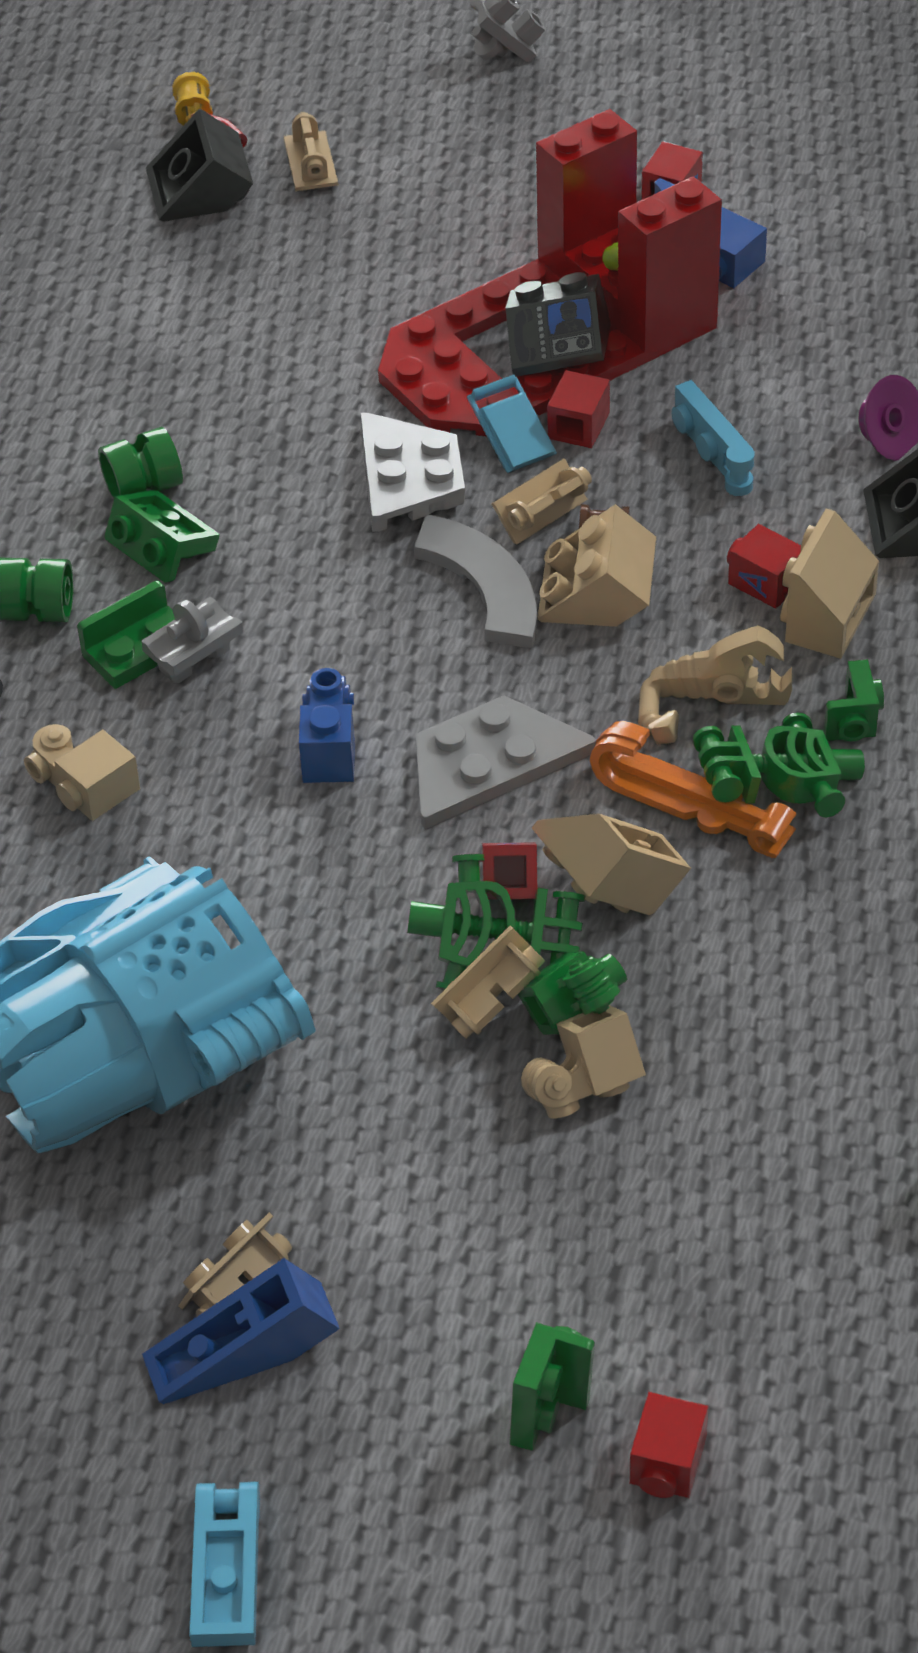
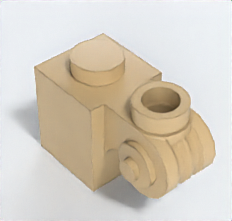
M58 724L47 725L35 733L32 740L34 750L24 758L25 767L36 782L42 784L49 780L56 786L58 797L69 810L75 811L79 809L92 821L140 790L136 757L103 729L73 749L71 732L67 727Z
M609 1005V1009L601 1014L591 1012L584 1015V1013L557 1023L556 1025L566 1053L564 1062L558 1065L546 1058H535L523 1069L521 1082L526 1094L542 1103L548 1117L553 1119L575 1113L580 1109L578 1100L589 1095L611 1097L623 1093L629 1089V1082L646 1075L627 1013Z

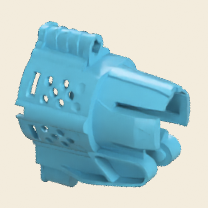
M149 856L143 860L144 864L99 889L98 893L61 900L35 914L0 941V1090L13 1093L20 1108L6 1115V1118L35 1152L42 1153L74 1144L116 1118L144 1105L156 1113L163 1114L211 1086H217L231 1075L244 1070L249 1065L295 1041L297 1037L303 1040L315 1033V1026L306 1001L293 988L292 983L284 973L277 958L273 955L256 924L238 899L228 889L223 879H219L206 888L203 887V883L214 878L211 868L205 869L200 866H194L179 875L166 862L159 865ZM219 915L222 916L240 942V945L232 950L211 921Z

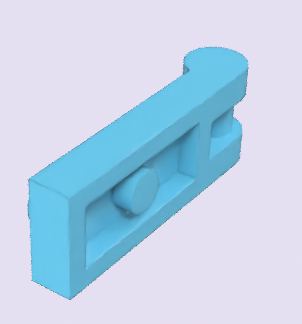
M692 380L676 385L675 407L672 408L671 414L677 430L682 434L687 433L696 443L697 450L702 459L705 461L711 460L725 476V489L729 494L734 496L749 494L753 489V475L750 472L754 467L755 452L753 448Z
M240 1482L237 1489H217L216 1483L196 1484L190 1612V1640L192 1647L256 1645L258 1531L260 1518L259 1482ZM217 1514H238V1519L216 1520Z

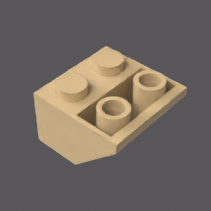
M615 504L600 515H593L588 518L581 528L565 539L560 538L554 541L544 556L545 567L542 586L539 592L540 603L537 619L548 623L617 627L648 607L656 536Z
M826 508L817 525L808 526L802 540L800 555L798 558L791 557L789 559L782 582L783 586L788 587V595L782 606L780 620L786 623L785 642L841 659L876 595L879 560L836 511Z
M602 814L537 820L532 827V830L545 844L542 848L544 854L553 863L566 869L574 879L571 882V886L577 893L586 895L585 900L590 903L606 902L624 913H628L629 910L647 915L655 913L691 869L662 834Z

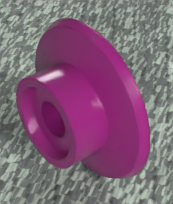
M889 375L879 380L862 403L858 416L859 427L863 436L870 441L878 453L888 459L899 460L918 443V391L908 379L899 375Z

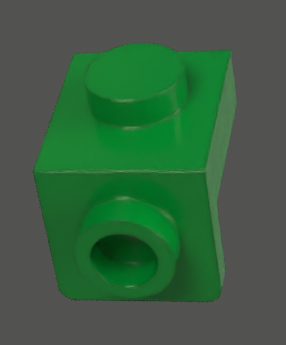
M868 659L848 661L845 686L846 699L831 700L826 703L824 734L827 741L845 740L853 742L865 737H875L879 710L884 708L882 682L880 679L873 680Z

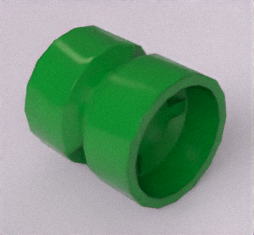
M162 426L138 434L135 437L134 444H130L123 439L98 449L102 475L113 498L120 495L144 492L148 488L162 492L183 484V473L178 453L170 435Z
M0 557V620L27 621L31 614H35L38 621L42 622L69 621L74 595L73 570L69 559H40L36 566H33L28 558Z

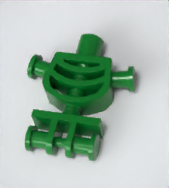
M804 713L789 714L783 719L781 726L769 729L762 754L751 753L741 725H731L728 741H724L722 731L715 726L703 727L693 736V745L699 752L698 759L701 767L704 769L705 778L712 785L713 797L719 802L734 801L742 794L745 803H755L762 779L766 787L781 800L800 804L815 802L814 808L818 815L828 818L838 814L845 805L844 795L841 791L837 790L839 780H861L864 774L865 760L862 750L831 749L824 732L813 729L810 717Z
M484 854L452 856V863L458 864L459 882L448 884L445 905L411 901L407 933L440 938L438 959L448 963L443 982L437 981L435 987L444 991L482 953L488 938L496 940L510 925L539 955L540 952L551 953L550 964L566 953L579 952L580 947L569 945L571 931H582L583 923L577 921L579 902H585L586 895L574 892L553 891L552 898L558 899L556 917L551 918L545 917L548 889L538 888L535 895L532 921L529 923L527 921L515 920V910L508 891L497 882L480 881L479 862L485 861ZM467 893L475 894L481 916L471 914ZM486 893H490L500 900L505 912V918L491 917L490 903ZM456 901H459L460 913L455 912ZM543 928L559 930L557 943L542 941ZM456 933L459 937L453 946L451 945L452 934ZM467 935L478 936L479 940L467 958L458 955L467 939Z

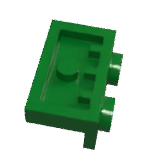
M158 490L115 496L105 531L106 541L165 583L175 580L181 558H192L194 555L215 551L220 536L215 530Z
M156 580L101 611L90 615L77 625L82 657L114 689L158 666V663L143 652L141 641L175 620L173 610L167 605L165 586Z
M536 1322L513 1382L510 1445L533 1451L540 1431L551 1433L560 1403L583 1410L587 1409L590 1400L594 1340L584 1337L578 1331L569 1327H551Z

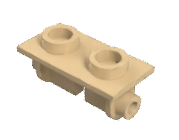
M306 112L299 113L292 122V135L283 136L295 191L338 186L326 131H318L317 120L314 116Z
M563 458L491 504L511 540L517 545L588 500L584 493L587 492L592 478L586 468H570L566 459Z
M510 925L431 1004L466 1039L473 1032L479 1035L482 1029L504 1008L503 1004L496 997L504 990L513 999L529 982L541 974L538 968L545 960Z
M269 1212L255 1227L248 1220L244 1221L223 1243V1246L229 1252L214 1265L206 1258L185 1279L183 1284L189 1291L178 1307L183 1310L193 1300L200 1307L196 1310V1315L199 1316L242 1287L244 1284L238 1279L242 1274L250 1281L281 1259L285 1258L289 1261L287 1254L292 1250L290 1242L279 1233L271 1236L265 1230L273 1215Z

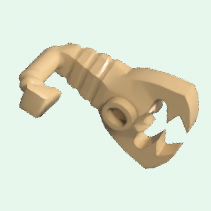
M757 625L718 641L709 650L694 652L693 655H685L680 657L679 660H671L664 666H658L651 671L650 676L643 682L640 688L638 724L650 729L656 744H669L676 741L679 715L677 710L668 711L662 716L659 715L660 697L674 696L676 698H684L688 696L694 699L700 697L705 699L714 698L726 704L786 705L792 692V667L782 677L771 668L768 682L759 683L757 681L758 667L752 666L753 657L764 666L767 655L784 661V645L769 630Z

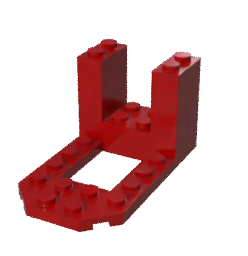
M611 109L598 113L536 142L538 259L390 328L378 369L379 382L426 427L449 433L451 428L476 431V436H486L467 400V396L472 394L474 389L502 378L469 349L463 341L507 321L506 305L510 291L515 290L518 285L529 281H540L541 284L558 282L562 277L577 272L585 273L586 276L600 275L611 321L604 361L518 376L517 379L537 416L547 412V405L565 370L610 379L611 381L716 329L718 319L722 199L692 176L636 203L637 130ZM618 242V271H612L606 268L603 263V252L607 247ZM515 387L475 402L480 409L519 393Z

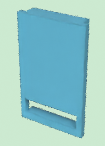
M515 375L476 388L472 391V394L467 396V400L507 473L557 454ZM515 387L519 393L480 409L475 402Z

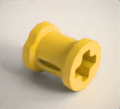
M186 72L179 75L172 85L173 97L177 101L175 114L178 122L184 126L191 118L190 115L197 112L199 108L206 113L213 114L208 99L210 87L206 77L196 72Z

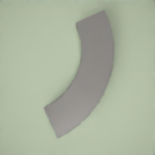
M425 516L414 545V559L427 561L449 569L463 579L468 578L476 586L481 594V600L487 613L484 629L485 641L533 649L537 631L535 594L530 580L518 561L503 546L474 528L442 517Z

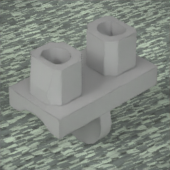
M517 0L469 1L470 6L478 11L479 14L477 19L478 26L472 31V36L476 38L474 52L479 57L485 60L495 55L504 57L508 49L525 62H531L537 56L533 44L546 29L541 18L531 9H527L514 22L510 18L520 9Z
M211 596L196 606L189 600L183 599L173 607L175 620L149 635L141 642L143 652L158 663L160 672L172 682L180 683L192 675L193 665L205 657L219 658L230 650V641L244 633L243 622L237 617L228 615Z

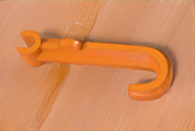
M616 721L601 733L596 740L595 747L590 755V764L595 776L604 786L683 820L697 817V826L705 833L718 834L726 828L747 836L748 843L754 851L770 858H776L796 830L795 827L789 824L797 813L785 804L771 803L763 810L745 803L742 794L734 801L719 802L713 797L712 785L707 782L705 777L658 758L637 752L646 743L650 735V729L627 721Z

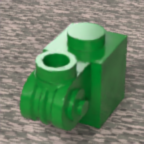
M584 951L564 954L540 970L541 974L529 982L518 993V996L543 1035L559 1034L557 1023L584 1013V1015L591 1012L601 1014L609 1009V1005L615 999L614 997L620 992L619 986L627 981V976L619 961L609 953L602 958L595 959L593 956H587Z

